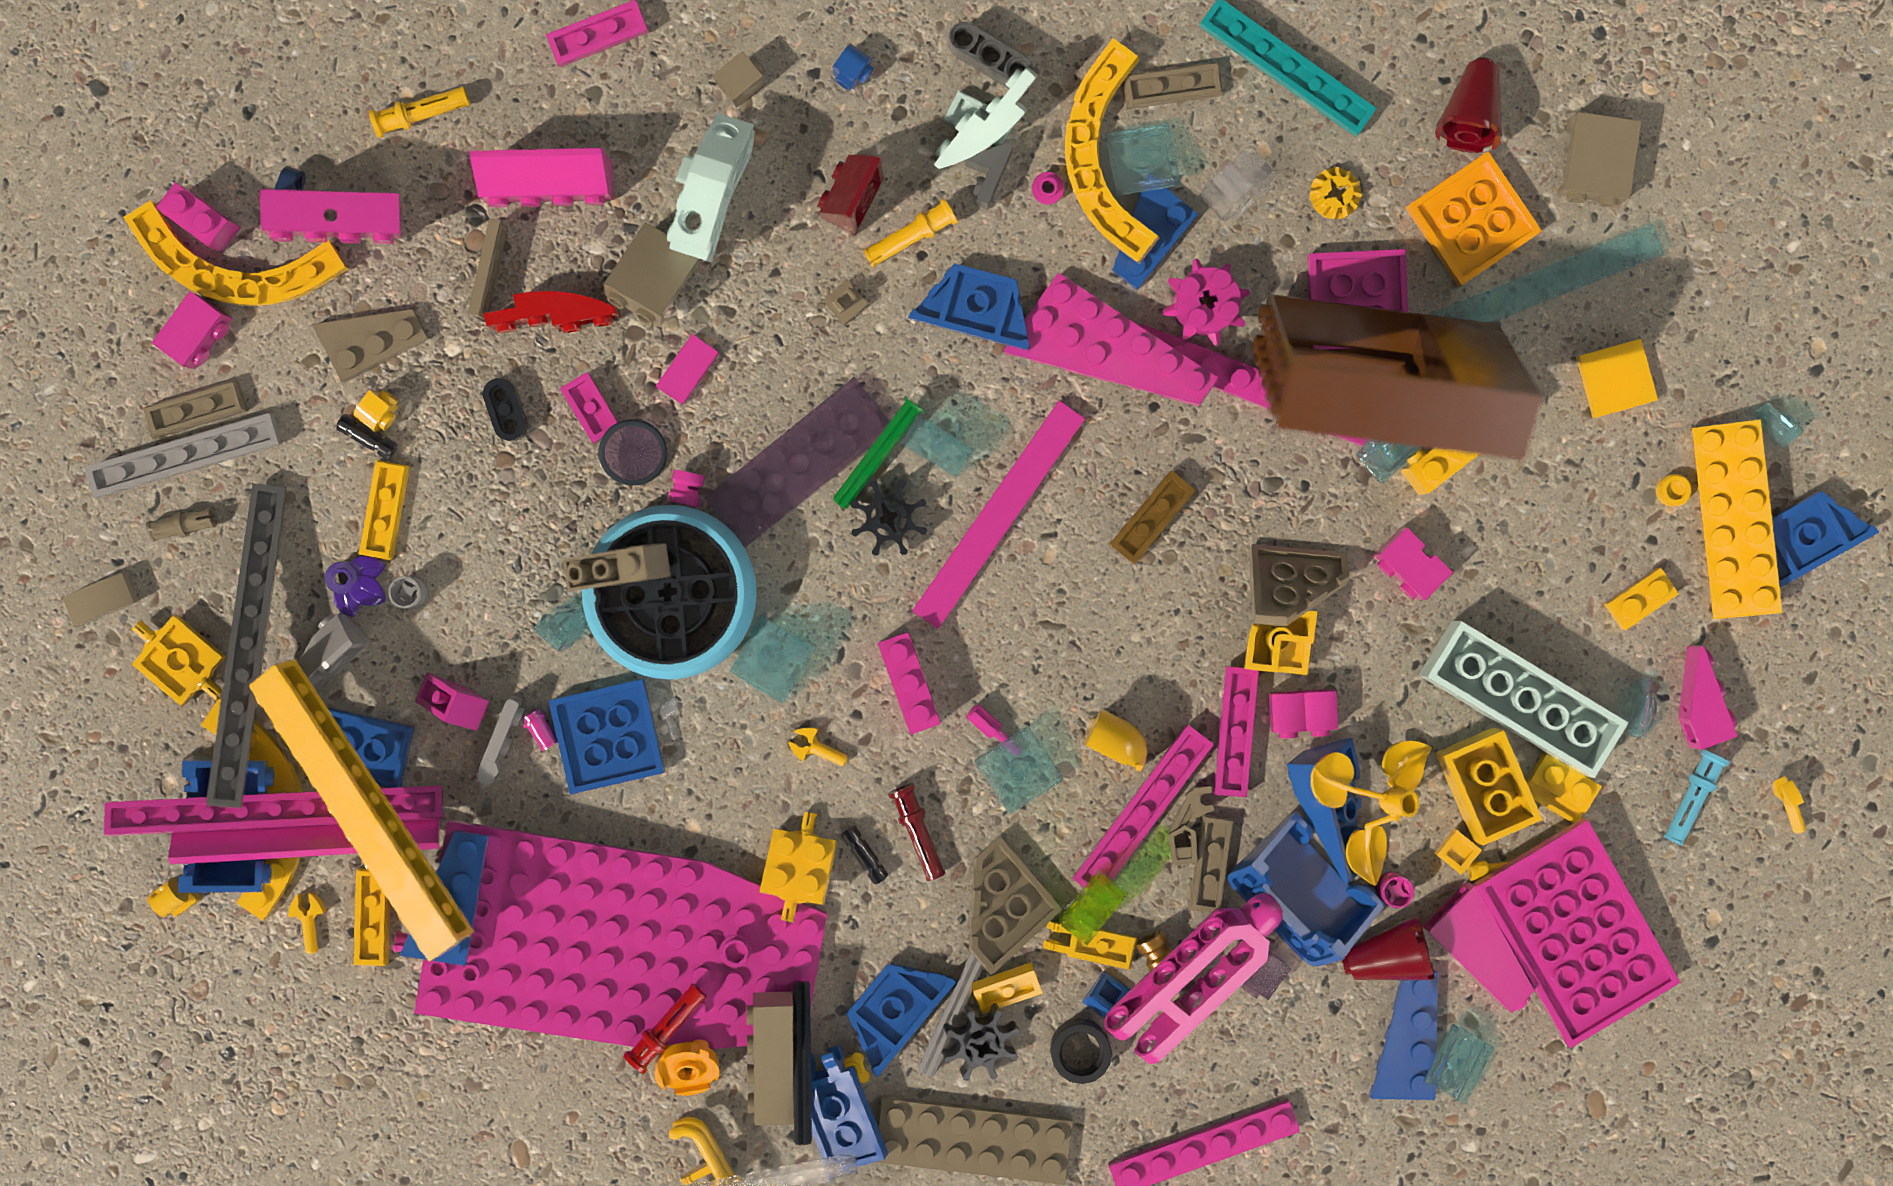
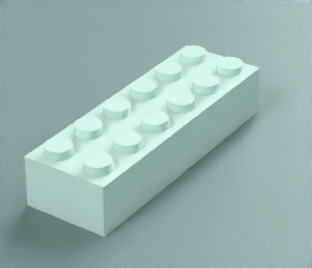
M1452 620L1419 673V676L1579 773L1591 778L1596 777L1628 725L1627 721L1462 621Z

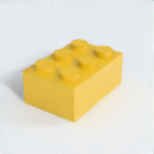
M1493 727L1435 752L1474 842L1484 846L1543 820L1504 730Z

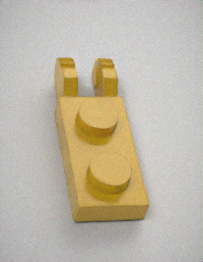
M1051 920L1047 924V928L1052 931L1071 934L1069 945L1057 940L1046 939L1043 942V948L1065 953L1068 957L1127 970L1131 969L1137 941L1136 936L1076 923L1071 925Z

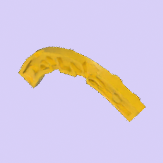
M1112 38L1083 78L1075 94L1069 123L1067 122L1065 159L1073 192L1088 219L1107 240L1140 264L1160 238L1132 217L1115 200L1105 182L1099 159V137L1106 109L1115 92L1140 60L1135 53Z
M150 200L123 217L143 249L162 271L189 290L224 303L242 306H264L291 301L315 291L349 270L338 250L329 240L297 260L279 268L262 271L261 273L227 270L212 265L193 253L179 239L163 213L156 209V202Z
M221 698L216 701L201 724L202 727L216 735ZM255 720L249 759L267 760L268 766L274 767V785L268 786V794L302 792L300 781L292 763L288 762L283 751L277 745L276 739ZM301 857L266 859V864L272 865L271 883L265 884L262 892H243L236 903L262 921L267 919L290 884Z

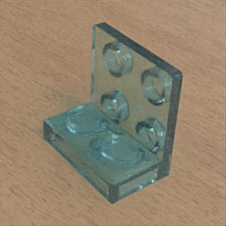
M1366 440L1363 448L1356 455L1374 478L1384 483L1406 462L1410 455L1421 447Z

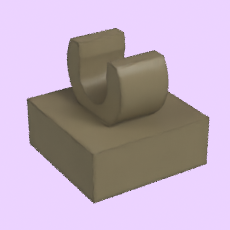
M848 280L844 281L823 300L844 326L868 306L866 300Z

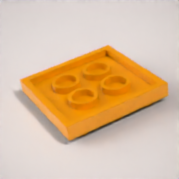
M1489 151L1405 207L1458 287L1542 232Z

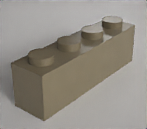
M792 992L753 993V1005H747V1025H753V1035H747V1055L754 1054V1064H747V1083L754 1084V1093H748V1113H754V1126L792 1125Z

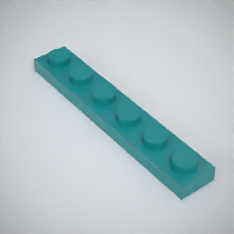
M1216 0L1199 25L1201 29L1354 137L1358 136L1377 109L1224 0Z

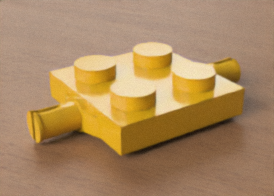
M173 615L163 628L157 631H153L142 620L138 621L135 624L136 626H133L132 631L137 633L146 643L141 654L132 665L180 706L186 705L194 694L201 689L215 701L222 697L223 689L212 681L211 678L216 668L227 656L180 616Z
M804 812L801 830L790 832L773 828L759 892L777 896L785 901L780 920L794 923L797 904L809 902L824 905L837 841L820 838L813 833L817 814Z

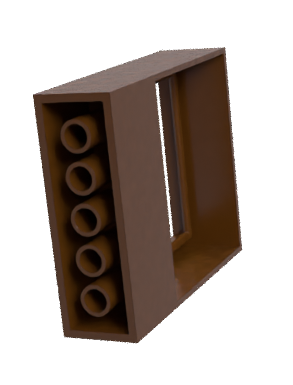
M1268 294L1266 304L1260 305L1258 323L1262 325L1260 335H1254L1252 354H1256L1255 365L1259 366L1258 376L1262 378V390H1266L1265 401L1269 403V415L1273 416L1277 429L1525 460L1543 396L1499 324ZM1313 345L1348 347L1351 349L1321 350L1314 349Z

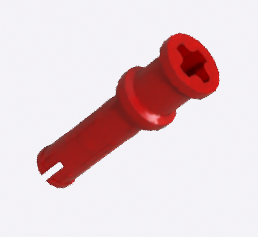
M692 983L652 1029L648 1028L642 1032L640 1041L631 1051H626L623 1054L624 1059L639 1073L645 1074L648 1071L647 1066L659 1052H665L666 1042L699 1004L707 998V995ZM687 1004V1006L675 1018V1020L671 1024H669L670 1021L678 1014V1012Z

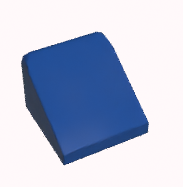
M1103 971L1082 1002L1105 1019L1110 1009L1130 989L1106 971Z

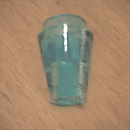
M1769 401L1753 414L1757 420L1761 419L1762 427L1775 445L1779 443L1783 448L1790 445L1804 431L1799 425L1800 421L1772 405Z

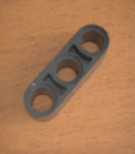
M959 22L951 28L949 33V49L951 53L1006 88L1010 89L1005 84L1011 78L1010 71L1012 69L1022 68L1025 70L1029 67L1034 71L1032 62L1026 56L973 24ZM968 35L972 42L965 47L959 46L955 42L957 36ZM988 51H994L999 55L1000 59L995 63H987L983 60L982 56Z

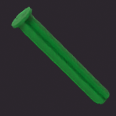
M904 396L905 403L834 495L833 499L837 505L844 509L851 505V502L858 496L920 412L923 414L926 412L911 398Z

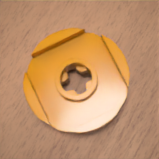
M698 1039L693 1042L667 1045L665 1052H659L655 1060L654 1076L656 1083L664 1090L665 1085L673 1088L674 1094L689 1096L700 1094L710 1088V1083L714 1079L718 1080L719 1058L709 1048V1043L705 1040Z

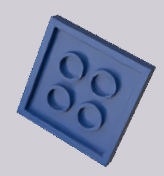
M645 679L549 700L570 795L666 772Z

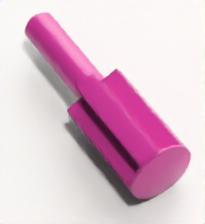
M979 703L969 710L966 718L988 738L991 739L994 736L1015 755L1021 753L1022 748L1001 730L1003 725Z

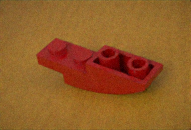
M557 291L513 294L515 307L484 313L486 326L492 330H497L498 334L516 331L517 325L527 323L529 327L543 326L548 324L547 319H551L552 326L558 330L562 329L563 333H574L582 330L581 325L594 323V327H603L613 324V319L621 317L620 311L617 308L603 301L584 295Z

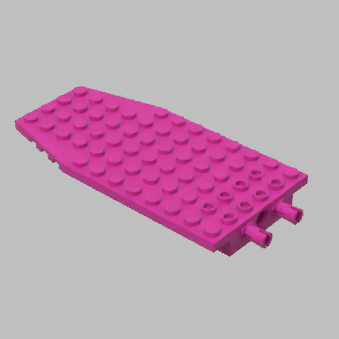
M455 820L447 821L440 863L454 831L462 830L489 835L473 926L474 933H472L468 961L465 966L423 959L414 1014L634 1047L642 1038V1032L648 1028L652 1029L693 983L707 995V998L699 1004L666 1043L667 1045H674L701 1039L709 1043L710 1049L747 1046V1035H753V1025H747V1005H753V993L792 992L794 982L807 981L810 983L811 1009L827 912L802 903L797 904L794 923L780 920L784 908V900L774 895L759 892L761 885L704 860ZM396 932L394 938L396 944H393V952H401L409 933ZM735 934L747 938L752 947L750 960L745 965L737 968L724 964L719 955L722 941L726 937ZM687 1004L678 1012V1014L670 1021L669 1024H671L675 1020V1018L683 1011Z

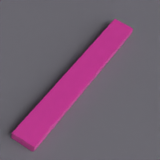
M1061 401L1057 402L912 610L914 613L939 629L1085 418Z
M440 819L402 821L420 850L440 848ZM337 824L172 833L168 859L170 864L358 854V852L346 838L341 826Z

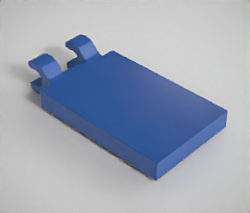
M839 1045L827 1048V1053L821 1055L826 1069L816 1071L815 1059L811 1054L812 1135L828 1175L885 1160L889 1154L854 1066L844 1067V1055Z

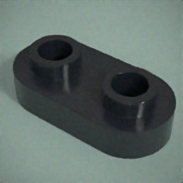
M502 378L490 380L483 389V399L496 435L503 440L510 442L518 441L526 434L528 422L517 390L508 380ZM500 390H505L507 394L503 401L497 399V393ZM510 420H515L517 427L514 431L510 432L507 429V424Z

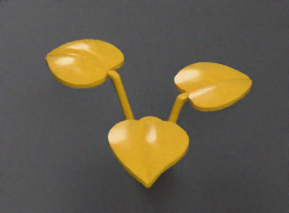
M1400 741L1388 748L1383 757L1382 770L1389 777L1387 784L1391 788L1383 793L1351 786L1354 768L1351 760L1342 753L1332 752L1326 754L1314 765L1312 770L1311 788L1314 796L1322 805L1330 808L1342 807L1346 802L1347 791L1379 799L1380 807L1385 813L1390 814L1366 823L1364 830L1354 831L1346 846L1348 865L1356 874L1372 885H1377L1387 851L1386 833L1378 825L1392 820L1400 821V816L1412 817L1417 813L1419 798L1414 791L1421 782L1426 759L1432 749L1427 744L1417 741Z

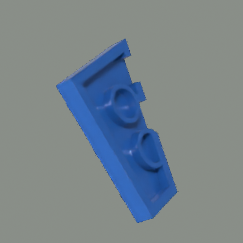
M1149 173L1132 217L1158 235L1160 239L1140 264L1119 250L1112 268L1116 275L1136 291L1198 215L1197 212Z

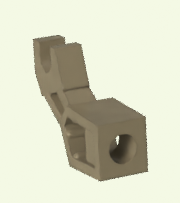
M1211 785L1194 786L1185 793L1186 797L1169 830L1166 832L1170 859L1173 865L1197 863L1196 832L1191 827L1196 818L1214 810L1212 803L1202 804L1200 802L1201 795L1212 793ZM1187 830L1189 844L1175 846V836Z

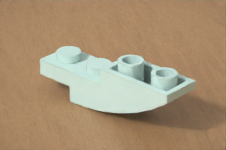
M1029 67L1023 73L1017 69L1005 84L1010 88L1002 99L997 95L985 111L989 114L987 118L978 110L972 116L966 113L955 127L959 131L952 142L946 139L935 152L939 159L934 165L940 169L959 163L983 151L1001 138L1028 110L1018 100L1038 75Z

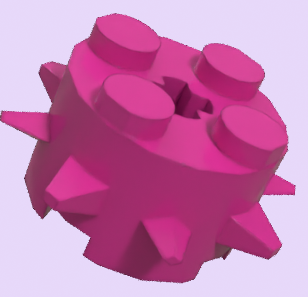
M1194 259L1192 272L1185 279L1169 277L1167 283L1173 289L1175 295L1172 300L1173 304L1164 309L1163 314L1165 316H1175L1178 324L1181 327L1183 326L1181 338L1183 341L1186 342L1195 334L1197 336H1208L1214 346L1220 343L1221 331L1228 325L1238 327L1245 325L1246 322L1238 312L1241 306V299L1249 295L1250 291L1249 289L1238 287L1236 281L1230 275L1231 265L1229 263H1226L1220 269L1215 267L1204 268L1198 259ZM1204 295L1208 299H1212L1211 309H1208L1206 304H1200L1199 301Z

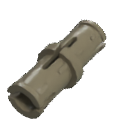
M211 507L187 514L182 511L174 513L173 517L148 521L146 529L152 528L153 531L147 532V535L152 542L176 535L179 537L189 536L190 532L217 527V520H211V518L216 517V514Z

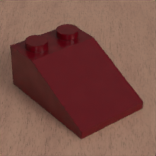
M848 155L845 162L839 161L832 175V179L835 182L830 191L825 190L817 205L821 209L819 212L821 219L856 235L884 180L881 158L875 155Z

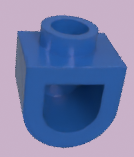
M850 43L833 65L835 81L848 91L852 88L855 89L859 81L864 84L874 70V67L870 65L872 58Z

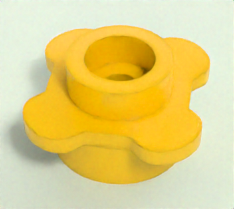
M854 1052L852 1055L844 1058V1067L854 1066L859 1081L866 1083L870 1078V1072L865 1069L863 1054Z

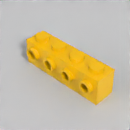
M1420 448L1406 459L1409 464L1400 471L1419 495L1429 494L1477 457L1478 454L1432 448L1424 451Z

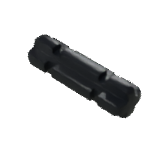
M348 414L341 416L336 427L339 432L346 436L351 434V439L372 451L378 450L377 454L385 459H390L397 450L396 442L387 437L383 439L382 434L377 431L374 432L362 422L357 424V419Z
M849 827L841 834V838L847 846H851L850 851L863 870L869 872L868 877L875 885L881 883L888 877L887 871L882 864H878L879 859L866 840L860 838L862 835L857 827Z

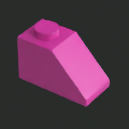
M427 672L415 702L444 722L477 731L481 720L486 715L489 700L473 690Z

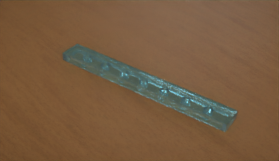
M1652 224L1431 312L1429 315L1494 323L1664 255V252Z

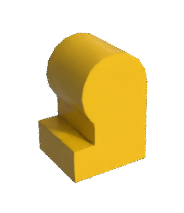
M178 875L170 878L147 896V901L152 910L159 916L167 917L172 913L174 917H178L202 898L198 892H178Z

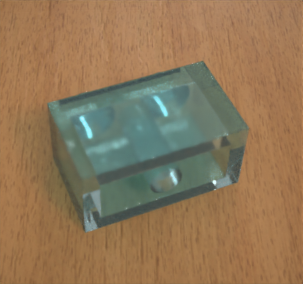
M920 416L916 417L901 442L903 447L957 479L973 452L972 448Z

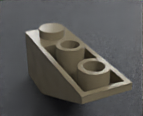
M666 544L639 546L563 559L568 592L671 577Z

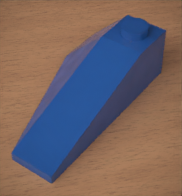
M1346 738L1304 750L1291 760L1287 766L1288 776L1292 782L1295 796L1343 882L1350 883L1358 874L1348 865L1346 846L1354 831L1363 830L1361 827H1357L1358 809L1362 808L1361 798H1356V793L1347 791L1344 805L1338 808H1330L1322 805L1316 799L1311 788V773L1314 765L1323 756L1332 752L1342 753L1351 760L1354 768V777L1350 785L1355 787V779H1360V767L1353 738Z

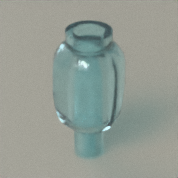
M1639 679L1638 691H1635L1628 697L1623 720L1628 722L1626 726L1628 736L1647 738V733L1651 732L1655 727L1657 702L1651 694L1652 680Z

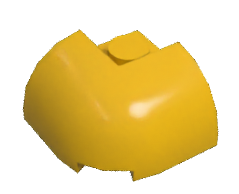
M1308 611L1287 626L1253 623L1247 640L1244 669L1308 675L1311 644H1314L1317 611Z
M1100 709L1096 719L1092 718L1087 728L1089 733L1084 744L1125 766L1129 764L1135 770L1142 772L1148 755L1146 740L1142 733L1130 722Z

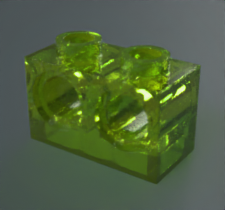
M1098 869L1060 917V924L1088 946L1126 897L1127 893L1122 886Z

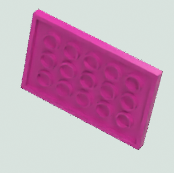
M1585 818L1580 819L1473 883L1498 923L1564 1043L1570 1049L1681 983L1591 824Z

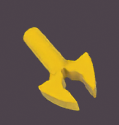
M803 727L793 731L805 736L808 743L811 744V746L806 745L802 747L792 741L788 742L793 753L801 761L805 760L806 755L814 753L840 766L846 764L848 760L847 754L818 741L816 737L818 728Z
M1783 776L1773 781V793L1783 801L1793 832L1803 833L1806 830V826L1799 805L1804 803V800L1792 780L1788 782L1786 776Z
M311 892L308 894L310 909L307 911L302 906V893H299L294 897L290 905L288 918L296 916L302 921L305 952L307 954H314L318 951L315 918L318 914H323L327 910L320 897L315 892Z

